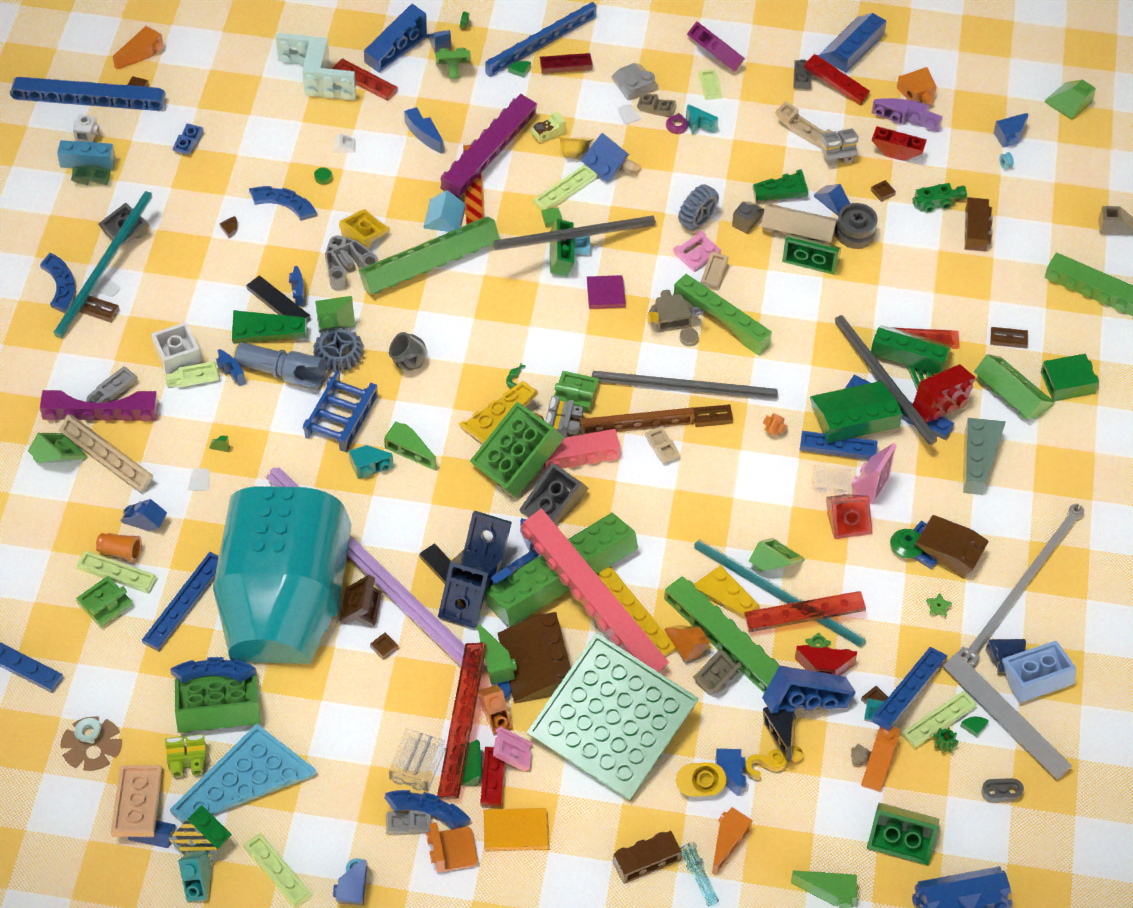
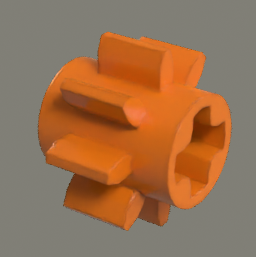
M772 413L771 417L766 415L763 424L766 426L764 430L775 436L778 433L784 434L787 425L784 424L785 418L775 413Z

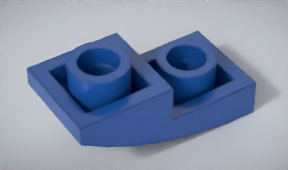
M186 123L182 135H178L172 150L190 155L204 132L203 127Z
M294 266L293 273L289 274V284L292 285V297L295 299L296 304L299 307H303V278L299 267Z
M217 350L218 358H216L218 368H222L225 375L230 374L232 380H236L238 386L245 385V375L238 362L224 350Z

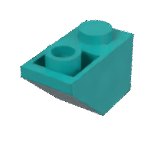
M369 445L349 450L350 464L357 479L369 477L372 474L387 471L394 467L393 455L390 452Z
M207 850L187 852L178 860L186 902L206 900L208 898L211 877Z

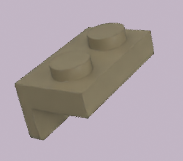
M720 649L693 678L708 695L714 692L719 693L726 687L725 682L728 679L732 680L738 675V669L742 664L740 662L735 664Z

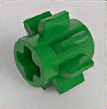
M950 727L943 730L939 728L938 734H934L932 739L935 741L934 749L938 748L942 754L948 751L952 753L954 747H957L959 743L956 740L957 732L954 733L950 730Z

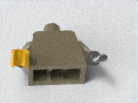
M665 289L660 292L661 297H657L655 304L651 306L647 319L648 324L656 322L657 332L691 327L692 315L698 316L705 311L684 300L682 295H671V291Z

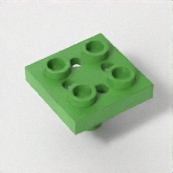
M447 48L439 49V52L435 53V64H448L449 79L459 78L458 63H470V50H466V48H456V51H449Z

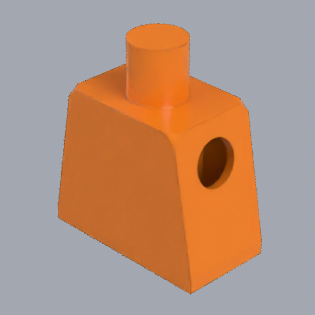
M928 67L898 76L896 88L907 100L923 102L929 105V107L934 104L937 86Z

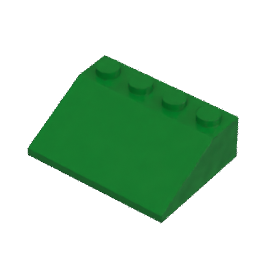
M882 381L810 396V401L827 443L900 427L902 412L896 398Z

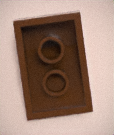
M931 515L915 545L958 576L964 578L973 571L989 541L973 529L939 516Z

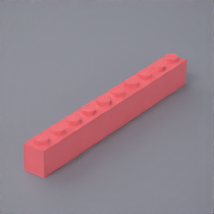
M541 508L523 521L520 528L522 535L534 544L535 551L539 555H543L547 560L546 563L549 568L557 572L560 581L571 589L573 597L585 606L586 613L594 617L599 629L608 634L610 641L660 673L669 664L668 660L545 511Z

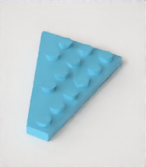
M256 723L170 809V813L184 823L203 805L214 815L313 777L317 771L308 762Z

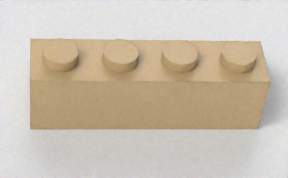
M769 203L765 205L761 227H764V231L775 233V230L782 231V235L793 236L795 234L800 235L801 238L809 240L813 238L817 239L818 242L828 244V242L833 241L838 219Z

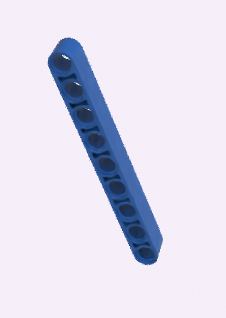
M15 77L10 89V96L16 100L160 111L163 109L166 92L157 87Z

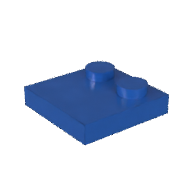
M601 133L581 161L606 182H610L630 154L606 134Z

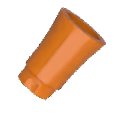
M100 533L98 535L96 551L123 558L133 563L138 560L142 547V540L139 535L128 536L112 533Z

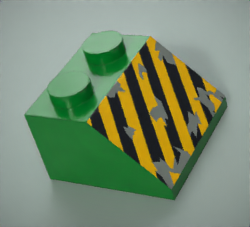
M201 805L168 840L183 855L187 852L207 850L208 857L210 858L232 834Z

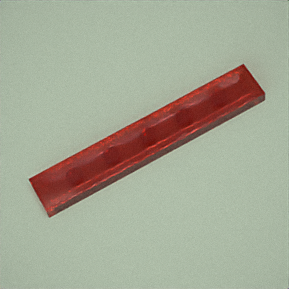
M856 591L744 612L748 632H755L866 611L862 592Z

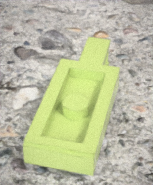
M214 361L179 367L174 373L165 375L167 387H185L219 380L216 362Z

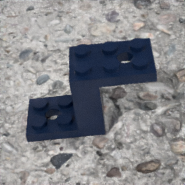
M479 511L472 513L465 547L450 561L438 617L471 628L477 627L485 591L493 583L491 576L501 570L512 524L511 521ZM484 531L492 533V540H487L484 537ZM457 599L465 600L466 607H459Z

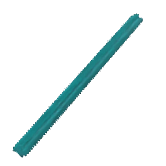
M144 191L55 328L54 336L63 338V334L69 329V325L75 320V316L78 315L80 309H82L81 307L84 306L87 298H89L88 296L91 295L93 289H95L94 287L97 286L98 280L104 275V271L107 270L109 264L113 261L112 259H114L113 257L116 256L118 250H120L119 248L122 247V243L125 242L127 236H129L128 234L131 233L135 224H137L136 222L140 219V215L143 214L144 210H146L145 208L149 205L148 203L151 202L153 198L152 192Z
M701 539L695 542L694 549L719 562V564L746 580L748 579L749 582L781 599V601L806 614V616L816 622L823 624V626L831 631L838 633V635L840 634V636L859 647H862L865 643V637H861V634L858 636L859 633L856 635L854 633L855 630L852 632V630L850 631L851 628L848 630L846 625L844 627V624L837 623L838 620L835 622L833 618L832 620L831 617L829 618V615L827 617V614L820 613L821 610L819 612L818 610L816 611L817 608L814 610V607H810V604H806V601L805 603H803L804 600L802 601V599L799 601L798 597H793L794 594L791 596V593H787V590L785 592V589H781V586L778 588L779 585H772L773 582H768L769 579L766 581V578L764 580V577L762 578V575L760 577V574L754 573V570L751 572L752 569L750 570L749 568L747 570L746 566L739 565L740 562L737 564V561H733V558L731 560V557H727V554L725 556V553L723 555V552L716 551L717 548L715 549L713 546L710 548L707 542L704 544Z

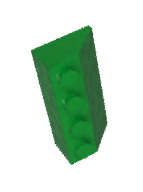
M880 325L874 336L871 352L874 356L938 374L945 369L952 345Z

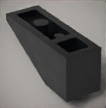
M768 707L762 708L765 727L787 762L792 761L795 712H787L786 709L779 710L778 713H771Z

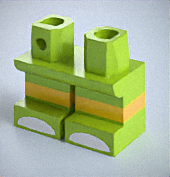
M204 734L185 736L186 747L183 736L164 738L167 764L173 778L182 777L183 768H191L192 775L203 774L204 766H207Z

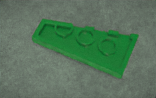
M233 310V344L307 336V321L305 317Z

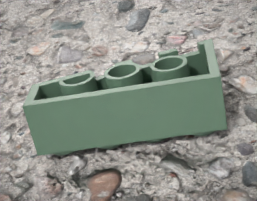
M978 418L967 419L964 431L963 493L982 495L1006 421Z

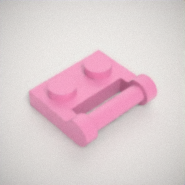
M702 230L697 232L696 236L687 242L673 248V253L693 272L707 264L711 251L721 254V249L707 238ZM698 242H701V243H702L700 246H698L697 248L693 249V250L690 251L689 253L686 254V253L684 252V251H686L687 249H689L690 247H692V246H694L695 244H697Z

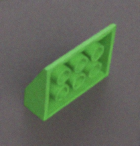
M517 401L469 462L517 498L560 445L564 437L554 427Z
M257 673L241 683L235 679L217 675L202 676L185 683L175 679L177 732L191 733L199 730L210 731L217 728L260 724Z

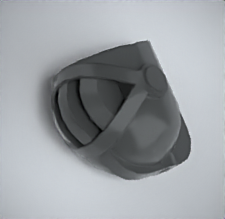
M400 332L393 338L390 344L389 356L392 358L393 363L401 370L411 371L418 369L426 358V345L418 336Z

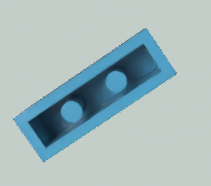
M60 140L57 151L60 168L113 171L116 159L114 146L111 143Z

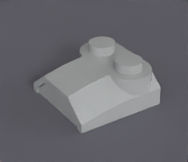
M632 63L621 67L611 76V79L627 101L640 97L641 94L658 90L655 75L647 71L641 64Z

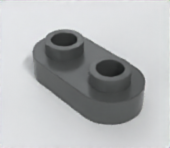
M1014 778L988 779L983 783L981 794L988 801H1016L1021 798L1024 786L1021 781ZM992 790L995 794H991L988 791Z

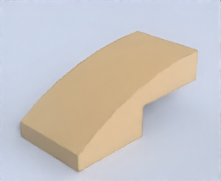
M663 426L645 433L649 445L663 464L681 456L673 440L669 439Z

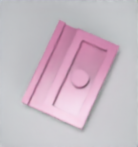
M503 727L496 729L497 737H495L493 756L524 772L529 770L532 753L530 746H532V742Z

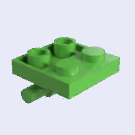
M562 370L559 382L555 384L554 390L556 392L554 396L559 397L560 401L568 402L569 400H574V405L583 407V411L590 412L599 378Z
M109 576L76 597L77 603L100 628L133 606L132 600L126 595L127 590L125 587H119Z

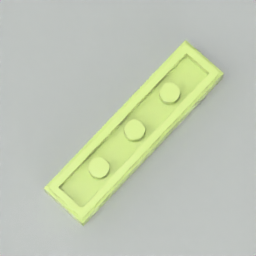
M584 164L533 199V205L540 211L554 208L595 180L597 174Z
M86 550L76 565L77 570L103 579L109 576L115 583L149 594L157 579L156 574Z
M963 690L904 730L901 736L916 750L932 739L934 734H938L939 728L942 730L948 728L976 709L977 704Z
M261 833L243 845L247 853L294 908L312 896L308 888Z

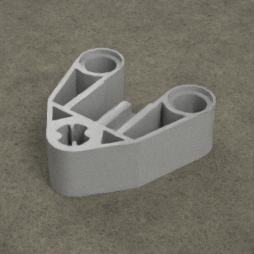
M340 235L332 236L329 239L325 252L330 287L335 291L345 289L346 273L344 268L349 270L356 264L361 269L378 262V257L356 240Z

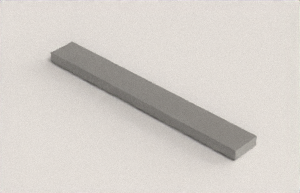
M958 652L943 665L1057 780L1062 778L1073 767Z

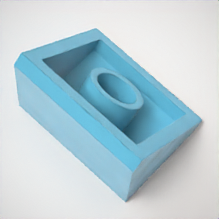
M448 190L431 198L423 229L450 232L460 228L465 203Z

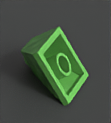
M1083 79L1065 82L1046 98L1044 103L1068 119L1073 120L1093 102L1096 88Z
M352 296L315 301L319 332L327 331V329L333 330L334 328L341 329V327H355Z
M38 432L28 449V452L38 463H54L87 458V455L62 433Z
M769 538L758 542L748 561L753 564L756 570L763 572L799 563L805 558L776 539Z

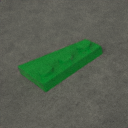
M802 169L796 170L795 174H783L782 178L776 180L771 178L755 183L752 189L755 201L808 197L809 192Z

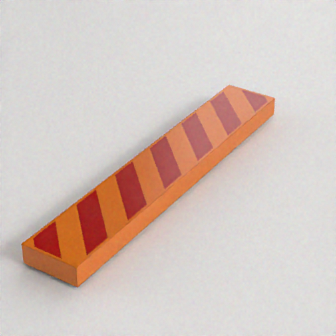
M463 145V151L470 148V145ZM482 172L465 190L466 225L484 218Z

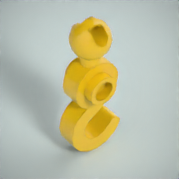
M793 746L792 761L798 762L803 758V750L798 746ZM778 749L769 751L767 757L761 754H753L746 760L745 772L750 778L759 780L761 773L753 769V764L758 763L769 770L781 771L785 768L787 760L781 750Z

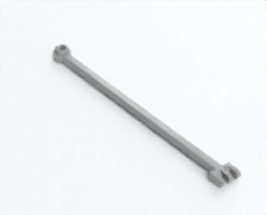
M1075 503L1069 507L1068 516L970 647L967 649L962 646L958 653L961 656L964 655V659L967 662L972 660L970 665L973 668L980 658L977 655L978 651L1075 521L1083 518L1084 508L1082 505L1079 507V504Z

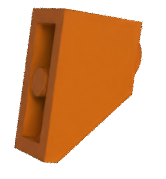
M677 625L664 629L684 660L700 658L710 644L709 639L700 627Z

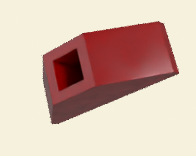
M876 126L871 140L886 157L900 161L923 154L927 143L925 138Z
M797 645L795 660L805 670L841 676L853 667L857 658V651L831 649L830 647L819 648L809 645Z

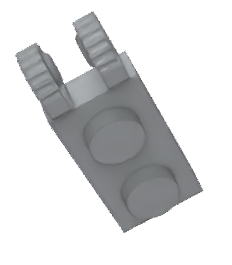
M123 366L99 384L87 396L86 401H97L96 403L110 402L138 381V378L127 367Z

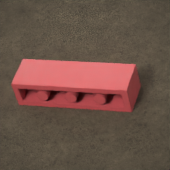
M612 429L564 438L544 463L545 471H547L552 462L560 468H567L584 464H595L607 460L613 461L620 458L621 447L616 430Z

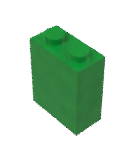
M1086 353L1043 361L1040 373L1053 401L1095 394L1099 385V378L1095 375L1092 362L1088 360Z

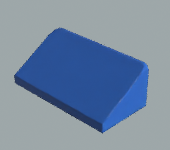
M156 820L154 837H128V840L168 848L170 845L168 839L173 835L176 825Z

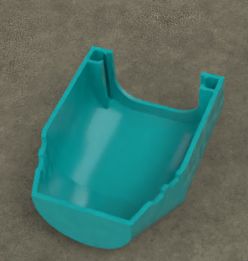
M275 486L247 487L231 495L213 584L216 605L231 661L238 659L244 662L311 663L321 644L320 639L324 632L328 631L330 627L329 622L333 616H336L339 609L352 524L346 508L335 496L314 488Z

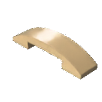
M786 101L775 111L777 117L792 132L822 148L821 134L833 132L830 129L823 131L799 115V109Z

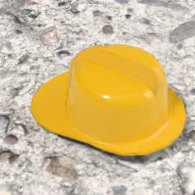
M557 137L560 139L561 151L564 152V155L573 158L583 153L587 141L595 140L594 138Z
M690 763L680 768L676 776V784L678 789L687 796H712L723 790L726 784V775L722 767L716 763Z

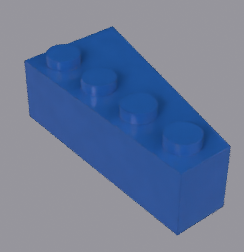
M411 3L364 50V63L379 73L426 39V13Z
M780 665L762 699L771 713H778L779 710L786 709L787 712H793L798 708H805L806 711L813 710L816 707L837 709L847 708L856 691L844 676Z

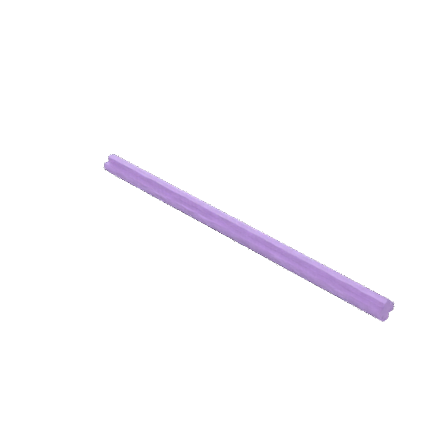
M273 467L270 470V474L266 476V479L275 487H300L280 467ZM350 535L347 557L363 573L375 577L374 583L473 679L483 674L482 671L486 669V665Z

